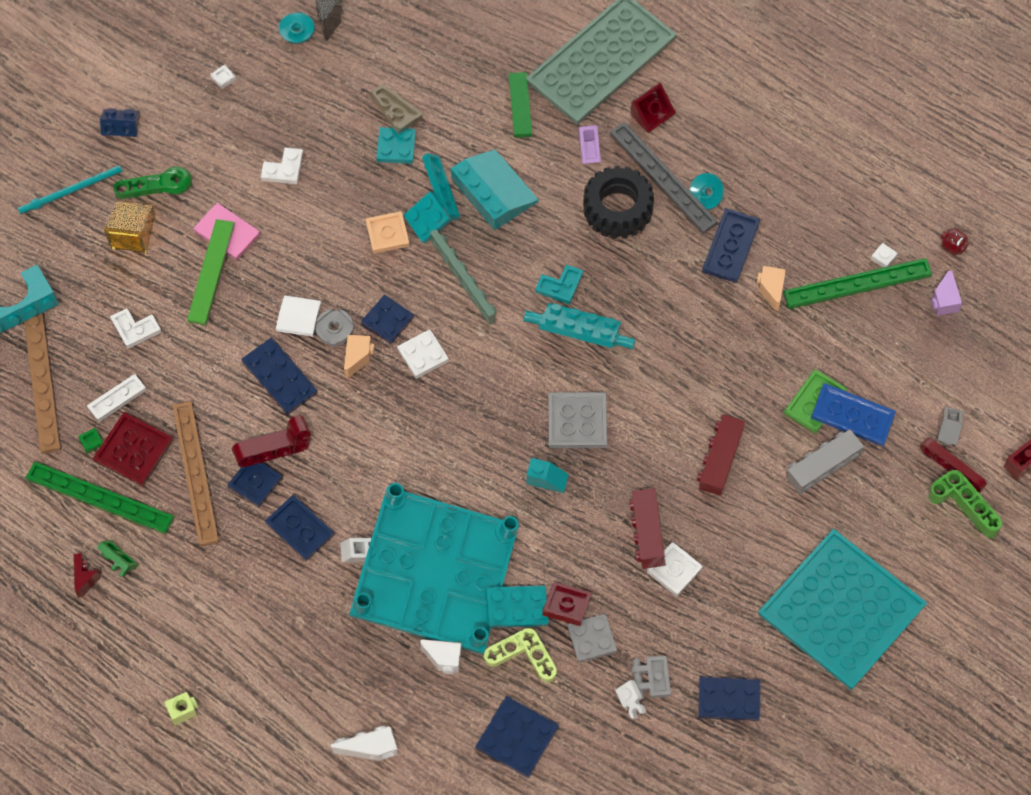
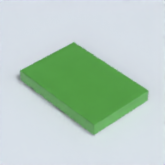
M814 369L784 411V415L815 434L824 424L811 419L822 385L826 383L847 392L846 387Z

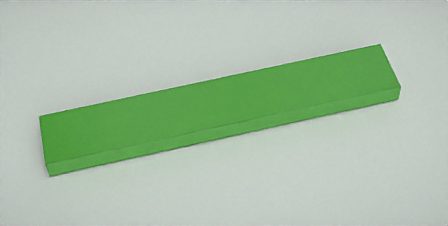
M215 220L187 318L188 323L207 325L235 226L234 222Z

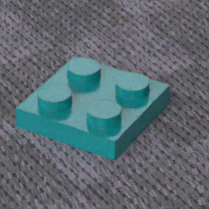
M379 127L377 162L413 164L416 129H406L398 134L394 128Z
M431 191L403 215L424 244L430 240V232L435 229L439 232L452 221L435 194Z

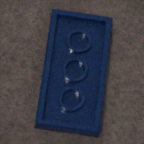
M725 208L702 272L738 283L761 219Z

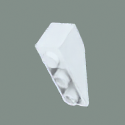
M386 726L378 727L373 732L367 734L366 732L358 733L350 739L341 738L331 744L333 753L376 761L398 755L391 727L386 728Z

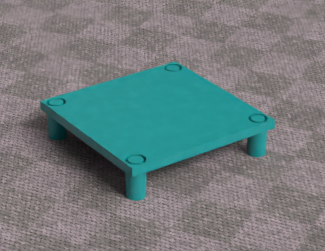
M399 483L390 484L389 487L387 486L349 616L434 641L461 643V649L484 655L491 628H488L485 590L487 587L503 586L519 527L518 520L513 516H507L504 520L405 492L403 486Z

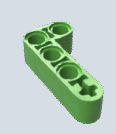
M957 470L949 471L932 484L928 494V498L932 503L941 504L951 497L984 536L993 538L999 533L1002 526L1001 518L961 472ZM949 480H955L958 484H952ZM939 490L942 492V495H938L934 491ZM962 494L968 495L970 499L964 498ZM974 509H980L983 513L979 514Z

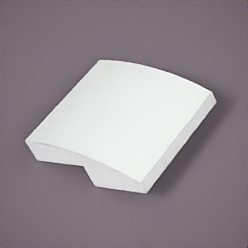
M284 295L276 331L313 337L316 321L321 309V301Z

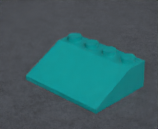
M496 149L466 158L451 168V180L494 231L539 202V199Z

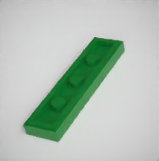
M527 72L509 73L514 138L532 137L528 83L526 81Z

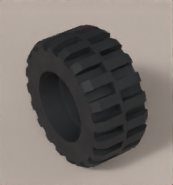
M614 166L613 169L607 167L604 168L603 172L598 171L595 173V178L591 177L589 179L588 185L584 189L583 213L587 223L590 226L593 225L592 229L595 232L600 231L602 236L607 237L609 235L612 236V239H617V237L625 239L628 238V235H637L638 230L643 231L646 228V224H649L651 215H653L654 193L652 192V185L648 183V179L644 175L640 176V172L637 170L631 171L630 167L620 168V166ZM620 193L632 198L636 204L629 210L617 212L606 208L601 201L608 195Z

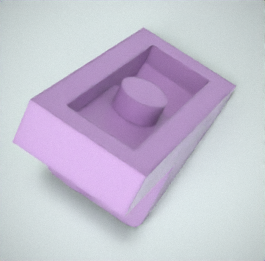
M597 125L579 127L582 164L601 162Z

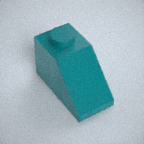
M531 458L526 475V484L564 493L569 474L551 462Z

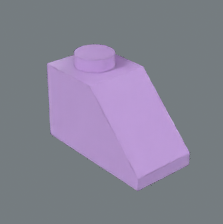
M952 271L947 272L935 290L933 298H931L932 309L936 310L937 316L956 313L961 308L962 301Z

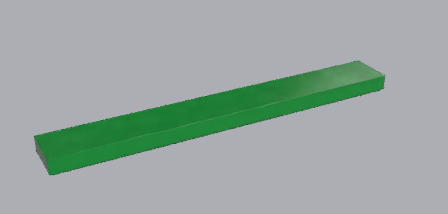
M927 258L783 290V296L789 310L929 278L932 276V272Z
M35 461L25 477L27 481L165 535L175 519L171 514Z

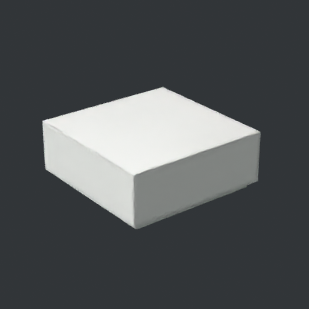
M226 65L210 74L211 78L221 89L236 80L235 75Z

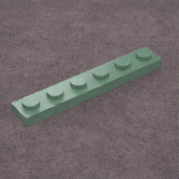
M437 229L430 232L431 243L489 325L496 322L495 314L497 312L495 307L486 301L485 293L482 289L479 290L477 288L474 277L468 275L464 263L458 261L455 250L449 248L445 236L440 234Z

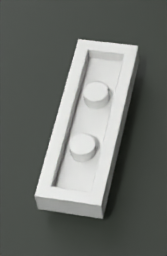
M134 374L87 405L96 420L100 422L144 393L146 388Z

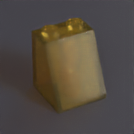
M116 201L104 229L110 249L147 253L156 215L153 205L148 203L137 204L130 201Z

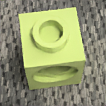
M187 692L165 701L174 725L197 716L195 709L198 708L194 696L189 698ZM179 706H188L186 710L178 711Z

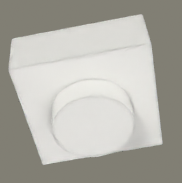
M882 243L871 256V260L883 268L888 267L897 257L898 253Z

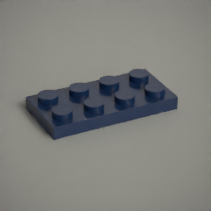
M272 337L241 359L245 367L287 415L318 394L317 389Z

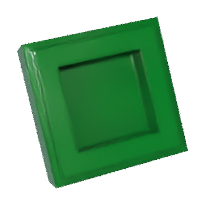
M96 428L78 436L86 454L99 449L103 443Z

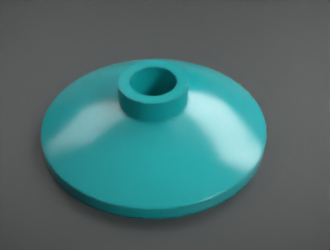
M291 13L280 21L279 33L287 42L302 43L313 35L314 22L304 13Z
M712 173L698 175L690 185L689 191L707 210L718 206L723 199V183L718 176ZM708 189H711L710 195L707 194Z

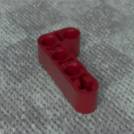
M297 415L288 421L286 430L238 442L233 445L232 452L239 467H248L305 451L310 444L311 432L304 417Z

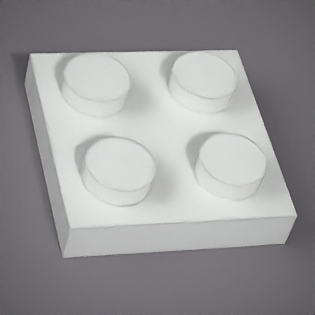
M430 329L397 346L398 352L415 379L449 362V358Z
M672 542L664 551L666 566L648 568L647 573L678 597L703 569V566Z

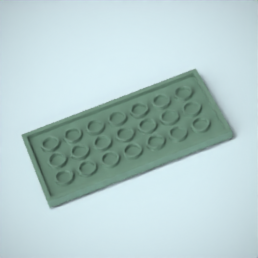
M616 0L526 77V81L533 89L578 125L676 39L677 34L635 0Z

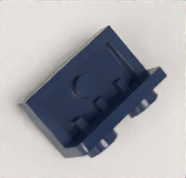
M104 109L100 117L101 135L136 137L140 111H134L133 109Z

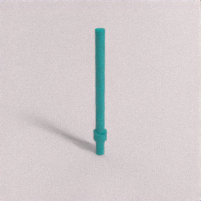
M120 165L40 199H32L30 203L17 209L20 215L33 209H40L44 204L122 172Z

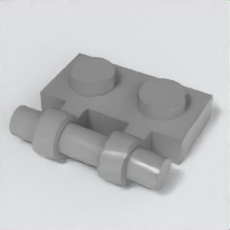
M666 656L646 657V665H641L640 659L632 660L631 674L634 675V680L643 697L642 699H644V691H650V698L671 697ZM648 673V682L643 683L642 674Z

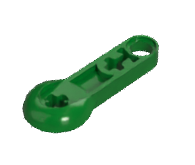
M174 166L168 168L162 174L117 181L113 185L115 196L119 199L163 192L180 194L189 189L192 184V177L185 168ZM142 184V189H138V185ZM121 186L127 188L123 193L117 192V189Z

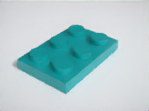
M546 586L486 588L488 628L548 626V617L542 615L547 601Z

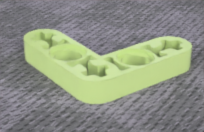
M524 629L490 646L484 652L485 663L491 667L498 666L525 652L542 681L552 682L556 678V666L533 629ZM525 635L533 636L532 643L534 646L532 648L529 641L525 640ZM508 643H513L517 648L514 652H508L505 646ZM499 648H502V652L505 656H502V653H500ZM535 651H541L544 656L542 659L536 660L532 657V654ZM490 653H493L494 655L498 654L496 656V660H493L492 658L488 659L490 657ZM545 663V666L548 671L552 670L551 676H548L547 674L543 675L544 668L542 664Z

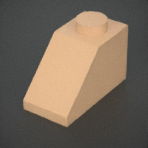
M763 266L762 273L758 272L757 283L760 284L759 291L772 308L779 311L786 269Z
M348 335L344 364L345 377L352 376L370 362V356L374 355L375 344L371 343V336Z

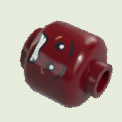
M953 228L950 231L945 230L940 238L943 240L941 243L942 248L954 256L957 254L961 255L969 245L968 236L957 228Z

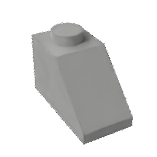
M944 407L938 432V440L941 443L957 445L963 424V411Z

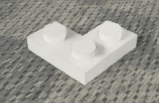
M284 148L282 163L264 162L261 181L298 184L303 149Z
M126 308L110 316L127 349L162 333L153 315L135 323Z

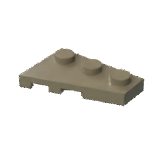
M384 84L371 91V99L398 134L422 119L423 114Z

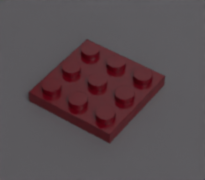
M123 412L92 459L95 463L143 487L174 439L172 436Z

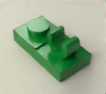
M111 540L101 541L97 547L102 552L103 557L115 562L111 567L112 571L118 570L119 567L121 568L119 577L126 576L128 571L135 570L139 565Z

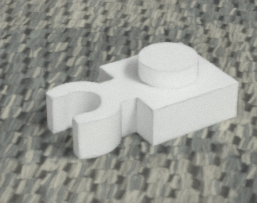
M629 680L615 690L623 708H629V716L632 719L638 718L637 709L640 714L646 713L645 707L639 703V700L643 697L635 680Z

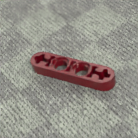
M926 438L920 445L921 450L948 472L952 470L961 472L978 492H981L987 485L986 480L934 440Z

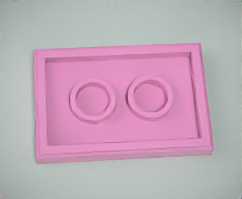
M216 203L193 228L194 232L210 241L216 219L234 222L235 226L227 254L236 261L260 236V231L219 203Z

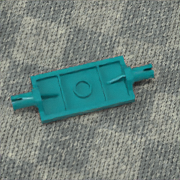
M549 303L542 314L526 310L523 318L524 322L539 325L540 330L609 348L616 347L617 345L633 350L636 338L619 335L621 321L598 316L594 313L579 311L575 308L564 307L559 304Z

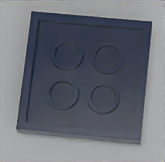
M506 696L476 744L475 749L529 779L557 732L559 725Z

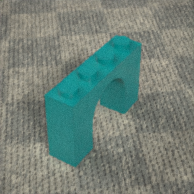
M38 265L21 272L28 288L26 297L14 306L0 307V333L59 305L53 290Z

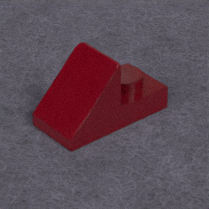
M82 553L73 554L75 592L78 598H81L101 578L98 570L88 571L87 559H84Z

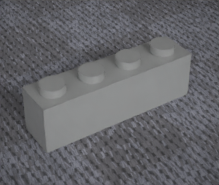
M850 429L845 433L842 431L831 442H824L819 447V450L806 454L799 463H792L788 467L786 478L801 495L862 455L864 446Z

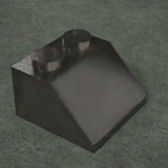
M315 0L325 41L329 40L341 23V14H344L342 0Z

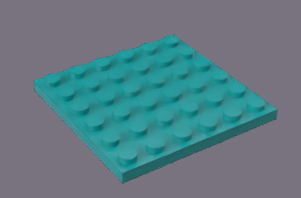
M833 528L758 611V615L852 691L923 610L927 602Z

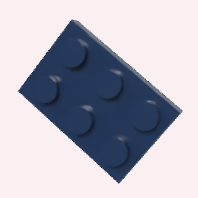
M294 495L265 520V523L305 561L309 560L334 536V532Z
M699 677L698 718L759 721L760 680Z

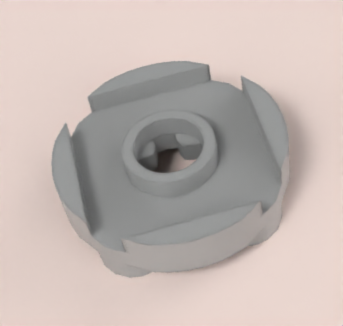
M329 309L321 313L317 318V336L323 343L331 347L347 342L348 335H352L354 332L352 318L343 310L333 311V309ZM338 324L339 326L337 330H331V325L336 326Z

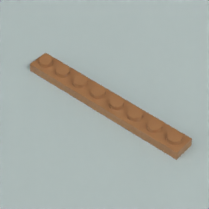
M40 313L24 321L40 451L42 454L61 451L44 316L43 313Z
M191 401L175 404L172 406L199 546L204 547L219 543L193 405Z

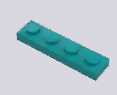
M426 153L422 156L434 194L451 219L456 221L460 218V214L440 156Z

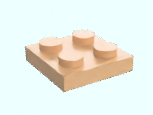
M402 211L366 218L373 254L410 246Z

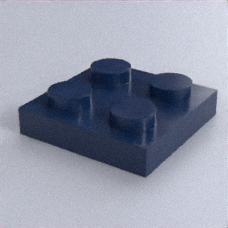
M384 294L361 320V325L389 344H392L414 319V314Z
M259 463L248 467H241L227 485L228 488L260 508L283 478L282 475L264 463Z

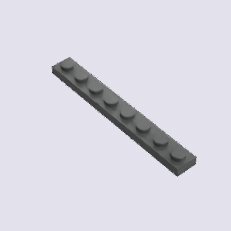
M622 122L610 131V136L703 235L717 225L718 221L625 122Z

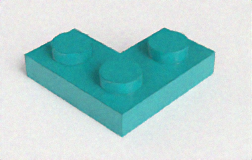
M566 265L560 280L542 274L535 288V293L570 305L584 270Z

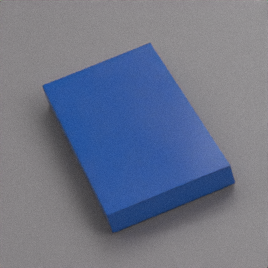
M824 383L811 419L844 432L850 429L855 436L883 447L896 411Z

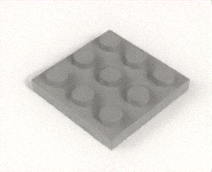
M606 392L548 393L549 448H607Z

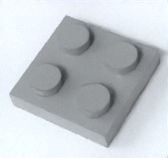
M606 614L584 619L581 626L567 624L578 663L617 653Z

